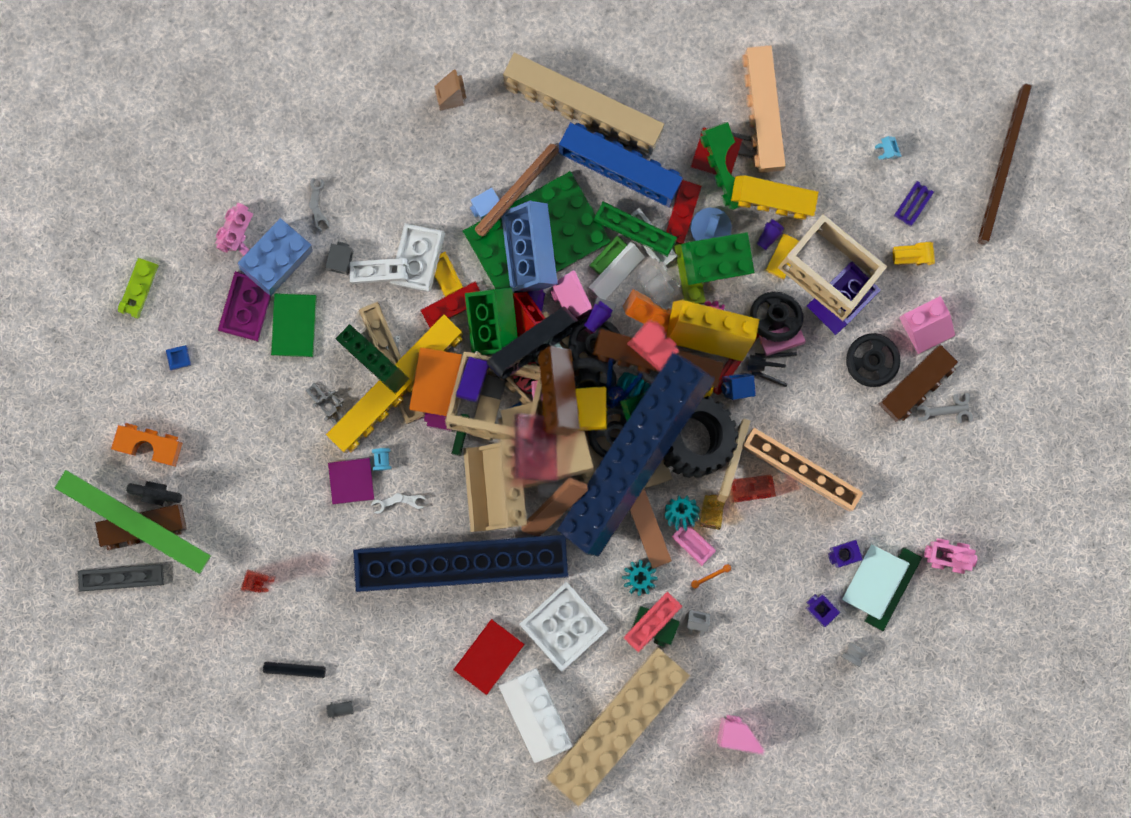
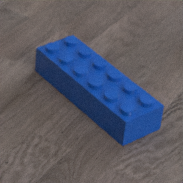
M570 122L559 143L560 155L670 208L683 179L678 171L662 168L659 162L652 159L648 161L642 158L643 155L634 150L630 152L624 149L621 143L616 141L611 143L605 140L604 135L598 132L593 134L587 131L584 125Z

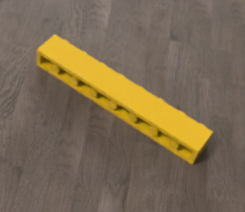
M443 315L395 364L409 378L404 386L394 394L379 380L338 421L326 436L344 453H352L360 445L358 441L363 436L367 438L374 431L373 426L378 421L380 423L389 416L388 411L393 406L395 408L398 407L404 400L403 396L408 391L412 392L420 347L447 352L452 346L455 348L463 340L461 337L464 335L462 331Z

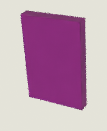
M235 271L218 331L258 342L272 296L268 295L247 275Z

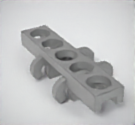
M315 383L306 389V392L316 402L312 406L315 408L319 405L327 415L324 420L331 419L336 425L337 421L343 417L337 408L339 406L343 407L344 400L340 401L336 397L335 390L329 391V395L325 396ZM315 388L318 394L314 396L310 390ZM329 398H332L337 403V405L334 406L330 402ZM326 403L331 404L332 409L330 411L324 410ZM337 413L338 418L334 419L332 416Z

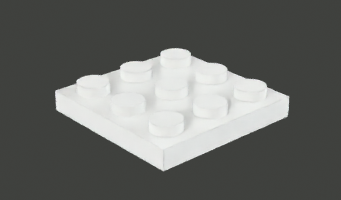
M567 582L519 624L561 672L608 630L607 626Z

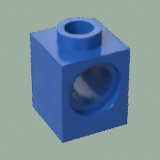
M742 373L722 377L721 390L725 398L736 400L756 396L754 375Z

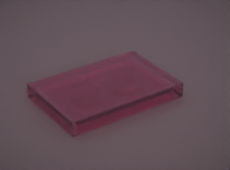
M515 414L516 479L557 481V435L546 432L545 416Z

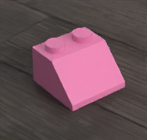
M575 270L557 280L558 284L552 286L553 290L550 291L554 302L558 301L561 308L566 307L578 320L590 315L592 306Z
M941 296L899 317L918 354L955 336L951 315Z
M727 715L726 718L721 717L717 740L721 747L759 754L764 753V749L748 726L741 721V718L734 715Z

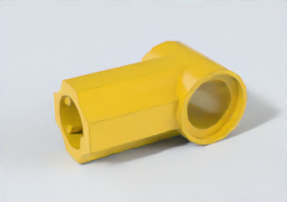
M933 242L893 247L892 257L894 265L916 264L921 266L922 263H927L928 265L935 264Z

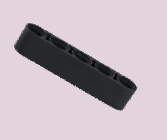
M562 307L494 353L488 359L487 366L501 380H504L537 358L538 353L549 346L556 345L569 336L571 332L573 333L572 330L577 325H580V321L566 307Z

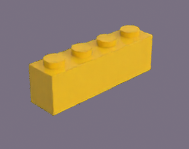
M742 175L735 176L731 201L738 202L740 207L750 208L752 205L757 206L758 211L769 212V209L775 210L777 215L788 216L789 213L794 214L795 219L806 220V217L815 216L819 192Z

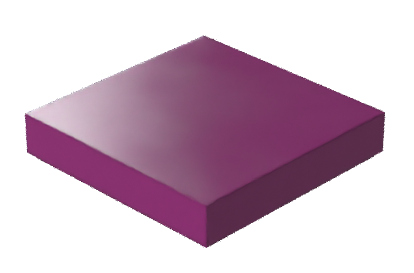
M370 458L328 463L333 505L375 500Z

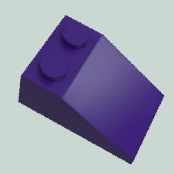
M851 261L830 284L852 301L869 280V277ZM874 283L843 321L815 298L807 307L837 335L881 289Z

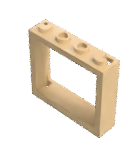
M822 214L778 268L843 321L887 266ZM816 231L871 276L852 301L796 256Z
M476 351L475 353L463 352L445 421L447 429L499 440L519 439V444L530 446L542 398L540 367L535 363L527 364L512 374L538 380L526 430L457 416L461 398L456 397V393L469 356L488 361L490 358Z

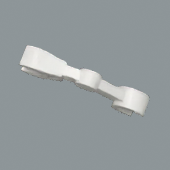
M396 493L394 496L383 501L375 500L371 505L381 504L382 508L374 512L376 514H380L386 507L400 502L407 503L417 509H422L424 507L417 506L416 500L418 498L426 500V498L421 495L405 496Z

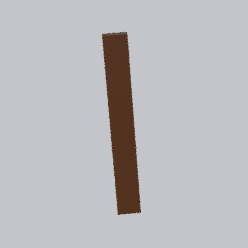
M1023 84L1018 91L977 242L979 244L985 245L990 241L1032 87L1030 84Z

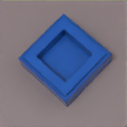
M187 345L166 350L171 371L191 366Z

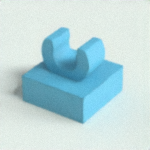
M887 136L882 138V144L880 143L875 146V149H884V154L878 156V159L894 160L901 157L895 137Z

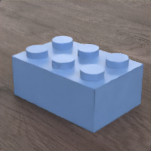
M280 218L238 262V266L245 275L268 295L272 296L313 252L312 245Z

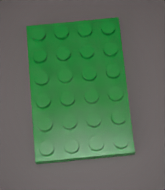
M571 171L520 198L509 208L511 209L528 201L548 204L556 273L611 243L602 225L593 221L596 214ZM502 217L485 236H480L475 231V227L481 221L463 230L466 239L494 288H510Z

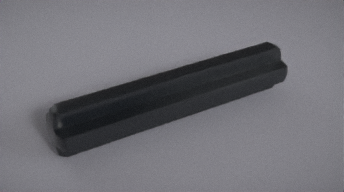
M264 662L263 673L324 678L326 667Z

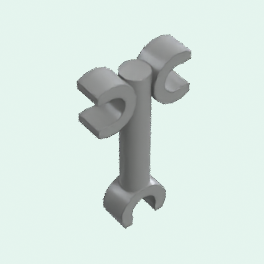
M969 393L964 394L965 400L963 402L959 401L958 394H955L953 401L956 405L929 409L924 405L918 406L916 410H923L925 412V416L918 418V421H925L931 416L958 413L956 416L957 424L962 423V415L967 416L968 423L972 422L973 415L969 412V405L967 404L970 401Z

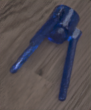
M609 359L606 384L607 405L614 408L615 406H620L621 401L627 398L630 391L642 378L643 373H639L625 391L619 386L611 387L613 359Z

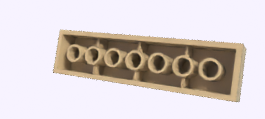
M515 52L503 73L504 85L507 86L506 89L514 94L520 92L525 95L524 97L533 103L537 100L543 103V107L549 111L562 112L561 115L568 120H573L574 118L581 121L580 124L584 125L587 129L593 127L599 130L598 133L606 138L612 136L618 139L617 142L625 147H628V145L635 147L636 151L646 156L647 153L653 154L663 133L664 123Z
M656 647L573 744V747L567 751L550 771L547 779L580 807L688 680L690 675Z

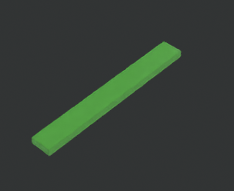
M68 470L64 471L54 487L56 490L198 574L202 573L211 558L210 554Z

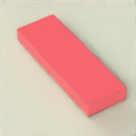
M667 591L623 638L639 653L683 606Z

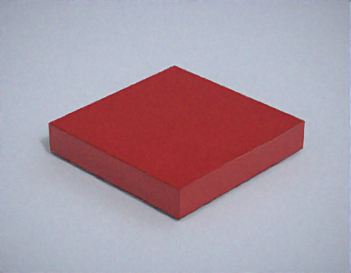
M734 137L735 142L728 149L725 159L726 167L730 174H732L743 140ZM699 138L690 167L717 175L715 168H711L708 162V149L703 147Z

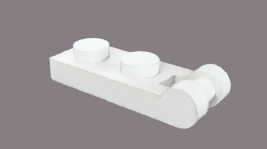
M397 258L350 262V283L407 281L406 267L408 266V260ZM392 267H397V273H392Z

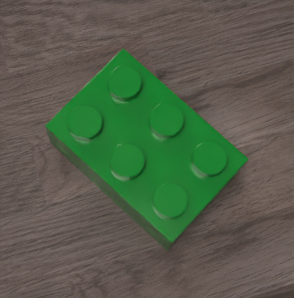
M748 232L681 244L688 285L755 273Z
M512 288L465 293L472 353L476 351L482 355L494 354L518 337Z

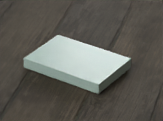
M871 544L842 600L881 620L910 564Z

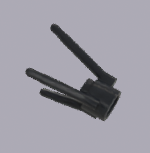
M783 352L769 356L755 353V355L749 356L747 371H752L754 376H759L787 387V383L760 372L764 371L765 366L785 368L786 364L766 362V359L763 358L797 356V353Z

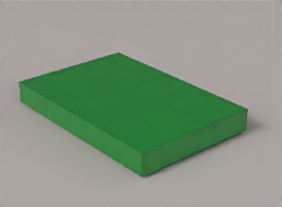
M274 293L272 356L314 358L316 295Z

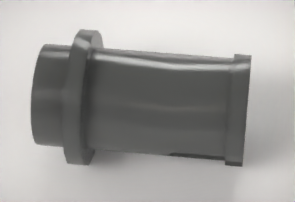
M352 700L336 704L330 702V705H326L328 718L332 717V719H335L336 716L354 714Z

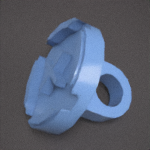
M709 207L702 209L694 216L690 231L693 239L698 241L731 235L732 225L730 218L725 212L718 208Z

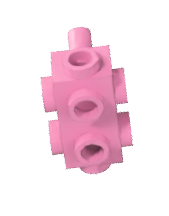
M237 203L236 206L227 211L225 215L226 222L223 227L219 228L216 234L217 241L215 244H217V249L225 253L238 249L243 256L249 251L243 241L246 239L244 233L253 213L248 211L249 208L247 206Z
M937 538L936 542L933 541L930 542V545H926L924 557L927 558L928 563H932V568L944 570L945 566L952 567V572L965 574V570L972 571V567L975 568L977 563L976 550L969 549L970 545L964 543H957V546L949 545V540ZM937 550L942 551L943 555L941 558L936 557Z

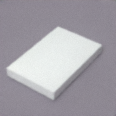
M404 224L396 259L405 258L408 260V266L406 267L408 280L390 281V284L431 292L445 232ZM397 267L393 268L392 273H397Z

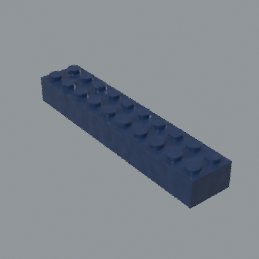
M672 352L587 483L588 491L574 503L557 530L584 553L599 557L715 378L684 356Z
M564 535L353 549L356 592L568 577L566 537Z

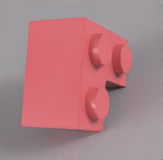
M648 321L627 344L660 372L672 352L677 353L679 350L675 348L677 344L669 337L664 338L666 334L662 332L664 329L660 324L655 321L653 323Z

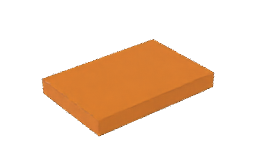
M420 347L409 410L447 416L462 354Z

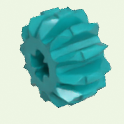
M624 372L619 377L615 388L619 393L630 398L647 391L651 385L634 374Z
M679 495L677 500L670 499V505L665 506L666 512L664 514L670 527L675 526L677 531L681 527L685 531L688 529L687 526L694 528L695 522L700 519V507L696 506L695 499L690 500L688 495L684 499H681Z
M642 560L638 561V568H636L634 562H631L630 565L633 570L631 571L626 567L624 569L630 575L622 576V579H629L630 581L625 583L624 587L627 588L632 585L633 587L629 591L631 594L638 588V596L642 595V588L646 594H649L650 591L647 586L649 585L653 589L656 587L650 581L658 580V577H651L650 575L655 573L656 569L648 571L647 569L650 567L649 562L642 568ZM638 572H642V576H646V580H643L641 584H637L638 581L634 580V576H637Z

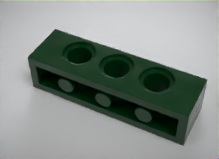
M350 324L335 338L394 394L409 380L392 361Z

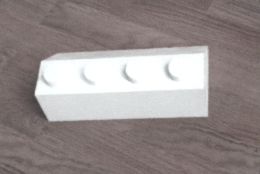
M537 667L499 685L500 691L534 763L553 757L573 747Z

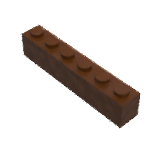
M604 329L599 330L593 355L597 356V359L605 363H609V360L618 362L617 366L628 369L630 366L638 367L637 371L645 374H650V371L659 374L655 367L627 344L632 337ZM680 350L677 352V354L684 356L715 378L708 391H711V388L718 387L723 362Z

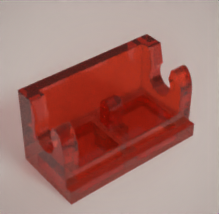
M771 474L733 479L730 489L732 503L776 497L773 476Z
M247 569L241 590L255 593L268 592L269 589L262 588L261 586L264 585L263 582H274L276 576Z

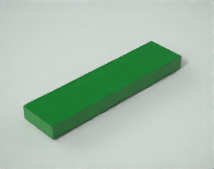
M604 201L593 220L666 257L669 256L677 240V237Z

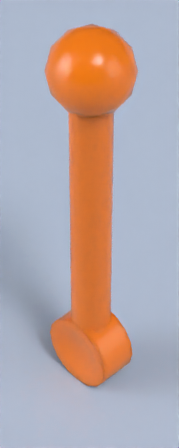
M725 564L722 569L698 581L693 580L691 586L698 588L699 584L723 572H730L731 566Z

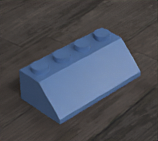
M528 201L508 209L502 216L512 292L543 290L557 285L548 204Z

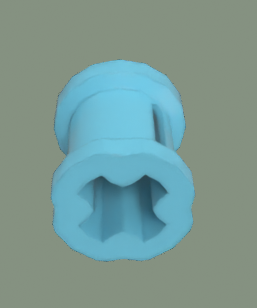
M390 448L372 449L375 464L373 471L392 470L389 465Z

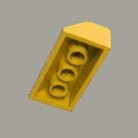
M685 300L674 301L666 338L672 339L677 346L743 361L756 340L759 319Z

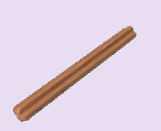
M555 144L548 145L475 227L478 235L485 236L559 153V149Z

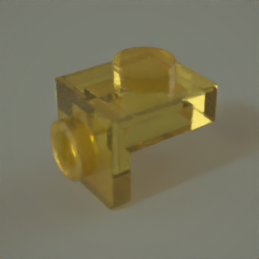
M705 495L699 527L721 529L725 503L718 501V495Z

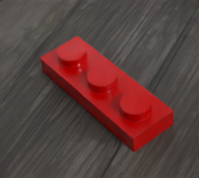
M685 180L681 182L666 230L667 233L677 237L675 243L684 244L702 188L701 185Z
M476 281L421 309L420 311L429 328L443 315L450 319L467 310L465 293L480 291Z

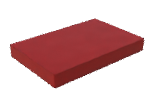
M491 619L453 670L487 696L525 644Z

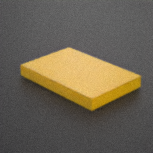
M606 387L576 389L580 423L578 431L607 429ZM543 404V405H542V430H543V433H544V432H546V424H545V421H544V419H545V413H544V404Z

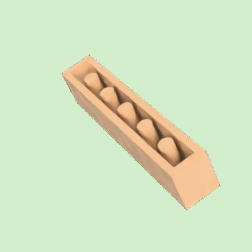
M772 45L748 47L745 55H742L743 67H747V75H744L745 87H749L750 92L747 95V106L751 107L752 115H749V125L754 128V135H751L752 147H756L757 155L753 156L754 167H758L759 173L782 171L785 168V157Z
M756 428L751 429L745 439L744 450L849 512L854 510L863 495L862 491Z

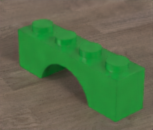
M723 122L702 130L703 136H700L703 147L708 149L709 156H707L711 168H715L717 174L714 176L716 184L722 188L724 193L721 195L725 207L728 206L729 209L734 210L740 206H738V202L731 201L735 178L727 170L725 159L728 149L735 140L729 123Z

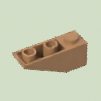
M454 69L434 86L440 111L464 106L463 99H467L462 75L458 76L456 69Z

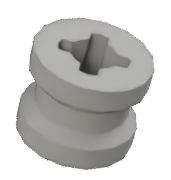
M849 642L847 652L843 653L841 657L861 667V660L867 656L868 652Z

